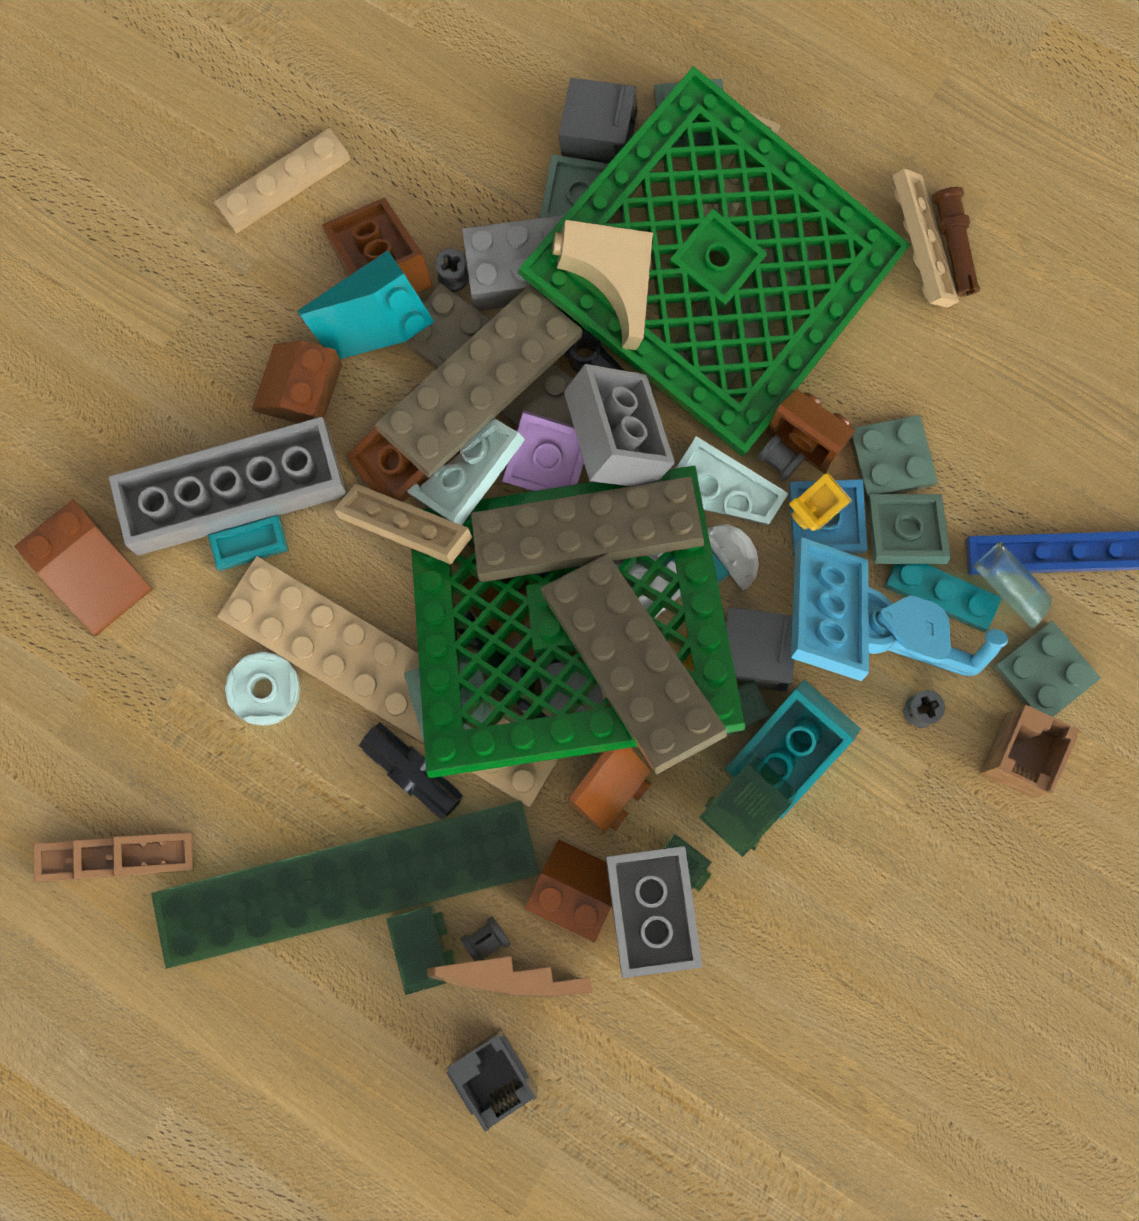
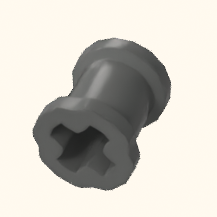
M451 248L442 250L437 255L435 262L439 284H443L452 292L462 290L467 285L469 279L466 258L461 251Z
M777 434L767 443L757 459L760 462L766 461L781 474L780 478L786 481L800 466L805 456L802 453L797 455L781 441L782 437Z
M929 690L921 691L907 700L903 710L904 717L910 725H914L917 728H925L942 718L945 712V704L941 696L936 692ZM921 705H928L931 711L927 714H919L917 708Z
M493 916L487 919L488 923L470 936L464 935L460 938L474 961L484 960V958L501 946L508 947L511 945Z

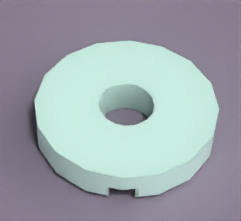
M261 651L242 658L241 662L235 668H232L227 676L225 693L228 705L238 717L253 725L268 726L281 722L292 713L299 702L301 686L298 673L287 660L275 653ZM262 679H269L273 687L271 694L263 699L256 698L253 691L256 682Z

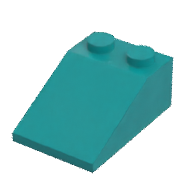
M386 251L297 310L323 347L336 350L339 359L405 342L434 323L431 315L389 251Z
M804 679L725 770L745 787L757 775L758 778L748 790L759 779H762L751 792L753 794L765 782L766 784L755 794L756 797L769 785L768 789L758 799L760 800L772 788L773 790L762 802L764 803L775 791L776 794L766 806L782 819L855 740L861 728Z

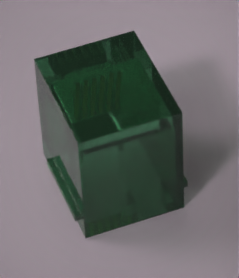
M754 754L716 797L712 795L704 805L706 808L699 818L743 857L750 849L754 851L757 848L761 837L793 803L797 791L761 758Z

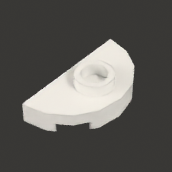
M729 524L714 525L708 528L713 553L742 591L749 588L757 576L759 567L757 550L751 539L741 529Z

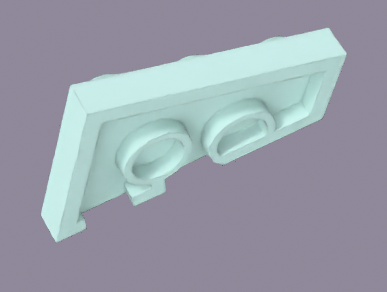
M697 436L676 467L696 466L704 510L769 526L789 494Z

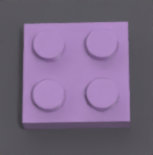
M523 410L517 432L520 433L525 441L506 465L502 482L532 491L577 484L584 460L574 426Z

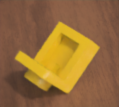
M825 473L799 498H794L789 505L794 510L791 516L804 530L809 527L812 531L820 530L853 500L829 473Z

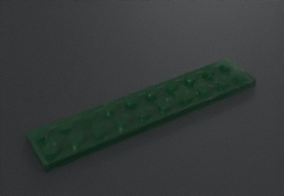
M521 800L153 892L151 896L165 969L538 876L540 873Z

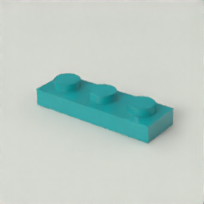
M894 564L884 585V588L901 596L908 597L912 595L934 602L944 609L948 617L983 633L989 630L1002 599L993 593L928 564Z

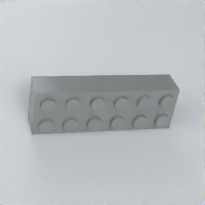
M323 417L109 476L125 546L137 556L206 537L211 533L274 515L280 516L343 498L347 494L330 430Z

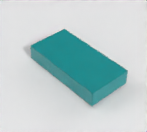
M279 515L208 534L215 565L219 571L253 562L256 556L264 559L289 551Z

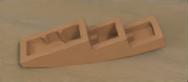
M192 832L33 844L34 883L193 871Z
M511 956L426 969L427 977L465 989L499 995L549 997L592 993L590 977L553 982L551 967L513 972Z

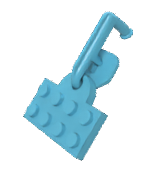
M803 537L800 538L795 546L791 640L792 659L862 681L869 673V653L877 654L888 650L960 675L974 676L979 674L1008 642V637L1003 631L991 629L985 634L986 641L974 655L952 648L950 643L949 617L944 609L936 603L912 595L892 603L882 593L868 587L867 559Z

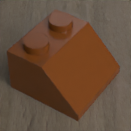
M302 340L274 344L252 410L294 423H301L319 417L325 418L342 367L336 350Z
M796 389L776 409L767 433L772 437L779 434L782 437L781 441L797 455L802 453L805 456V461L825 474L849 443L856 430L851 427L850 422L844 416L838 413L832 414L823 408L820 400L814 395L807 392L802 393Z
M558 839L525 909L595 942L612 906L606 862Z

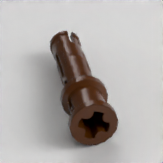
M949 187L933 194L932 201L937 205L940 222L938 223V230L942 235L946 236L957 295L963 297L965 291L967 296L979 292L980 286L978 285L966 230L969 228L970 218L968 215H965L962 203L964 190L962 187Z

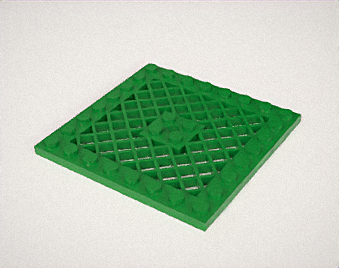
M693 66L520 266L518 274L640 374H646L652 384L743 457L770 424L776 409L800 386L911 244ZM708 133L710 146H694L693 134ZM684 135L686 147H673ZM718 137L727 145H719ZM735 155L737 168L722 169L720 156ZM711 156L713 169L698 170L696 157ZM672 158H687L689 171H673ZM663 159L665 172H652ZM745 160H747L754 167L746 168ZM748 178H762L764 191L750 192ZM724 179H739L740 192L725 193ZM715 180L716 193L701 194L699 181ZM690 181L692 195H676L675 182ZM666 182L668 196L652 197L650 183ZM773 183H775L782 190H774ZM642 184L643 197L630 198ZM790 200L791 213L777 214L775 201ZM766 201L768 215H753L751 202ZM742 202L744 216L729 217L727 203ZM702 204H718L719 213L712 208L704 218ZM694 205L695 219H680L678 206ZM800 205L809 212L801 213ZM669 206L671 220L655 221L653 207ZM629 208H645L646 221L630 222ZM620 210L622 223H609ZM565 220L653 233L651 248L653 270H649V280H654L656 295H647L646 305L657 304L659 319L645 320L644 338L637 350L622 348L620 323L607 297L585 278L566 270L557 269L558 255H552L553 239L555 232L561 233ZM817 222L818 236L804 237L803 223ZM793 223L795 237L780 238L779 224ZM769 225L771 239H756L754 226ZM745 226L746 235L737 227ZM827 227L837 235H828ZM695 229L683 243L681 230ZM672 230L674 244L658 245L656 231ZM844 244L845 258L832 259L830 245ZM806 246H820L822 260L808 261ZM796 247L798 261L784 262L782 248ZM763 249L773 250L774 263H761L768 254ZM713 251L722 253L726 259V265L716 266L712 264L709 259V253ZM674 254L667 264L672 269H661L660 255ZM847 268L835 282L833 269ZM823 269L825 284L811 285L809 270ZM800 271L802 285L787 286L785 272ZM776 272L778 287L763 288L761 273ZM752 274L754 288L740 289ZM679 278L681 293L665 294L663 279ZM688 282L700 292H689ZM827 293L815 307L813 294ZM803 295L805 309L791 310L789 296ZM779 296L781 311L766 312L764 297ZM755 298L757 313L742 314L740 299ZM731 300L733 314L717 315L716 305L723 309ZM706 301L708 316L693 317L691 302ZM682 303L684 317L668 318L666 304ZM806 319L794 334L792 320ZM782 320L784 335L770 336L768 321ZM758 322L760 337L745 338L743 323ZM734 324L736 339L721 340L719 325ZM710 325L712 340L696 341L694 326ZM685 327L687 342L671 343L669 328ZM649 329H661L662 340ZM771 345H785L773 360ZM762 346L764 362L749 363L747 347ZM737 348L739 363L724 364L722 349ZM713 350L715 365L699 366L697 351ZM688 351L690 363L677 352ZM764 371L752 386L750 372ZM741 372L743 388L727 389L725 373ZM716 374L718 386L705 375ZM743 397L739 403L733 398Z
M696 466L669 469L658 482L685 477L692 478L704 546L664 552L657 561L646 555L627 558L617 568L637 598L644 595L654 601L646 611L665 639L681 647L676 654L681 663L691 654L694 672L688 668L686 670L727 729V733L745 730V721ZM588 482L482 499L471 513L630 486ZM430 508L422 509L424 511L442 517ZM470 514L462 526L469 529L472 538L468 544L475 548L472 516ZM411 548L426 773L429 778L638 747L607 697L600 705L587 698L599 684L588 667L583 664L584 661L578 652L574 657L566 653L577 650L542 596L541 588L575 571L574 568L553 570L544 579L537 574L517 576L508 584L503 583L499 579L486 582L478 581L471 590H468L460 584L470 574L478 578L475 552L468 559L458 555L453 563L460 568L452 575L451 564ZM673 558L677 574L666 568ZM636 563L648 569L640 580L629 574ZM657 576L669 582L662 593L649 586ZM526 581L532 583L526 585L527 597L518 592V589ZM489 587L500 592L491 603L481 598L482 594ZM678 589H680L682 605L671 599ZM454 593L463 598L456 606L454 605ZM509 599L520 605L511 616L500 610ZM472 605L483 611L474 622L463 616ZM663 607L675 614L667 625L655 619V616ZM528 614L530 617L531 630L523 624H521L522 620ZM492 618L503 624L494 635L483 630ZM684 621L688 638L676 632ZM456 624L466 630L458 639ZM513 631L524 637L515 649L503 643ZM475 637L486 643L476 655L466 649ZM532 646L535 657H540L535 663L524 656ZM496 650L507 657L497 669L486 662ZM459 656L469 662L461 672ZM554 658L566 665L556 677L545 670ZM516 664L527 670L518 683L506 676ZM478 670H481L490 677L478 689L468 681ZM575 672L587 678L578 691L566 684ZM537 677L549 684L539 697L527 690ZM499 683L511 690L500 703L489 696ZM462 690L472 696L464 706ZM558 691L570 698L561 711L548 704ZM520 697L531 704L522 717L509 710ZM482 703L493 710L483 723L471 716ZM580 705L588 710L574 713ZM541 711L549 716L535 719ZM502 717L511 722L496 725ZM464 723L472 729H465Z

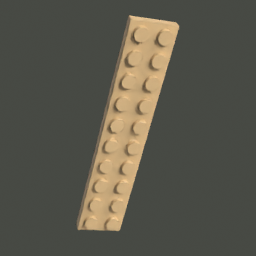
M256 556L217 615V618L424 744L404 676L405 672L419 668L418 653ZM511 708L509 709V710H511L512 712H514L515 714H517L518 716L522 717L521 714L517 713L516 711L512 710ZM502 717L496 725L511 722ZM559 759L480 770L471 773L528 808H531Z

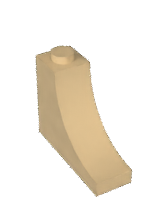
M565 220L561 233L555 232L553 239L552 255H558L557 269L566 270L585 278L607 297L620 323L622 348L637 350L644 338L653 233Z

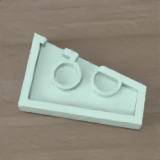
M494 418L460 449V454L448 464H444L424 484L419 486L416 483L407 492L445 519L462 525L525 439L519 432Z

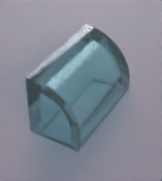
M1001 541L973 565L976 571L1032 629L1048 612L1052 602L1051 594Z

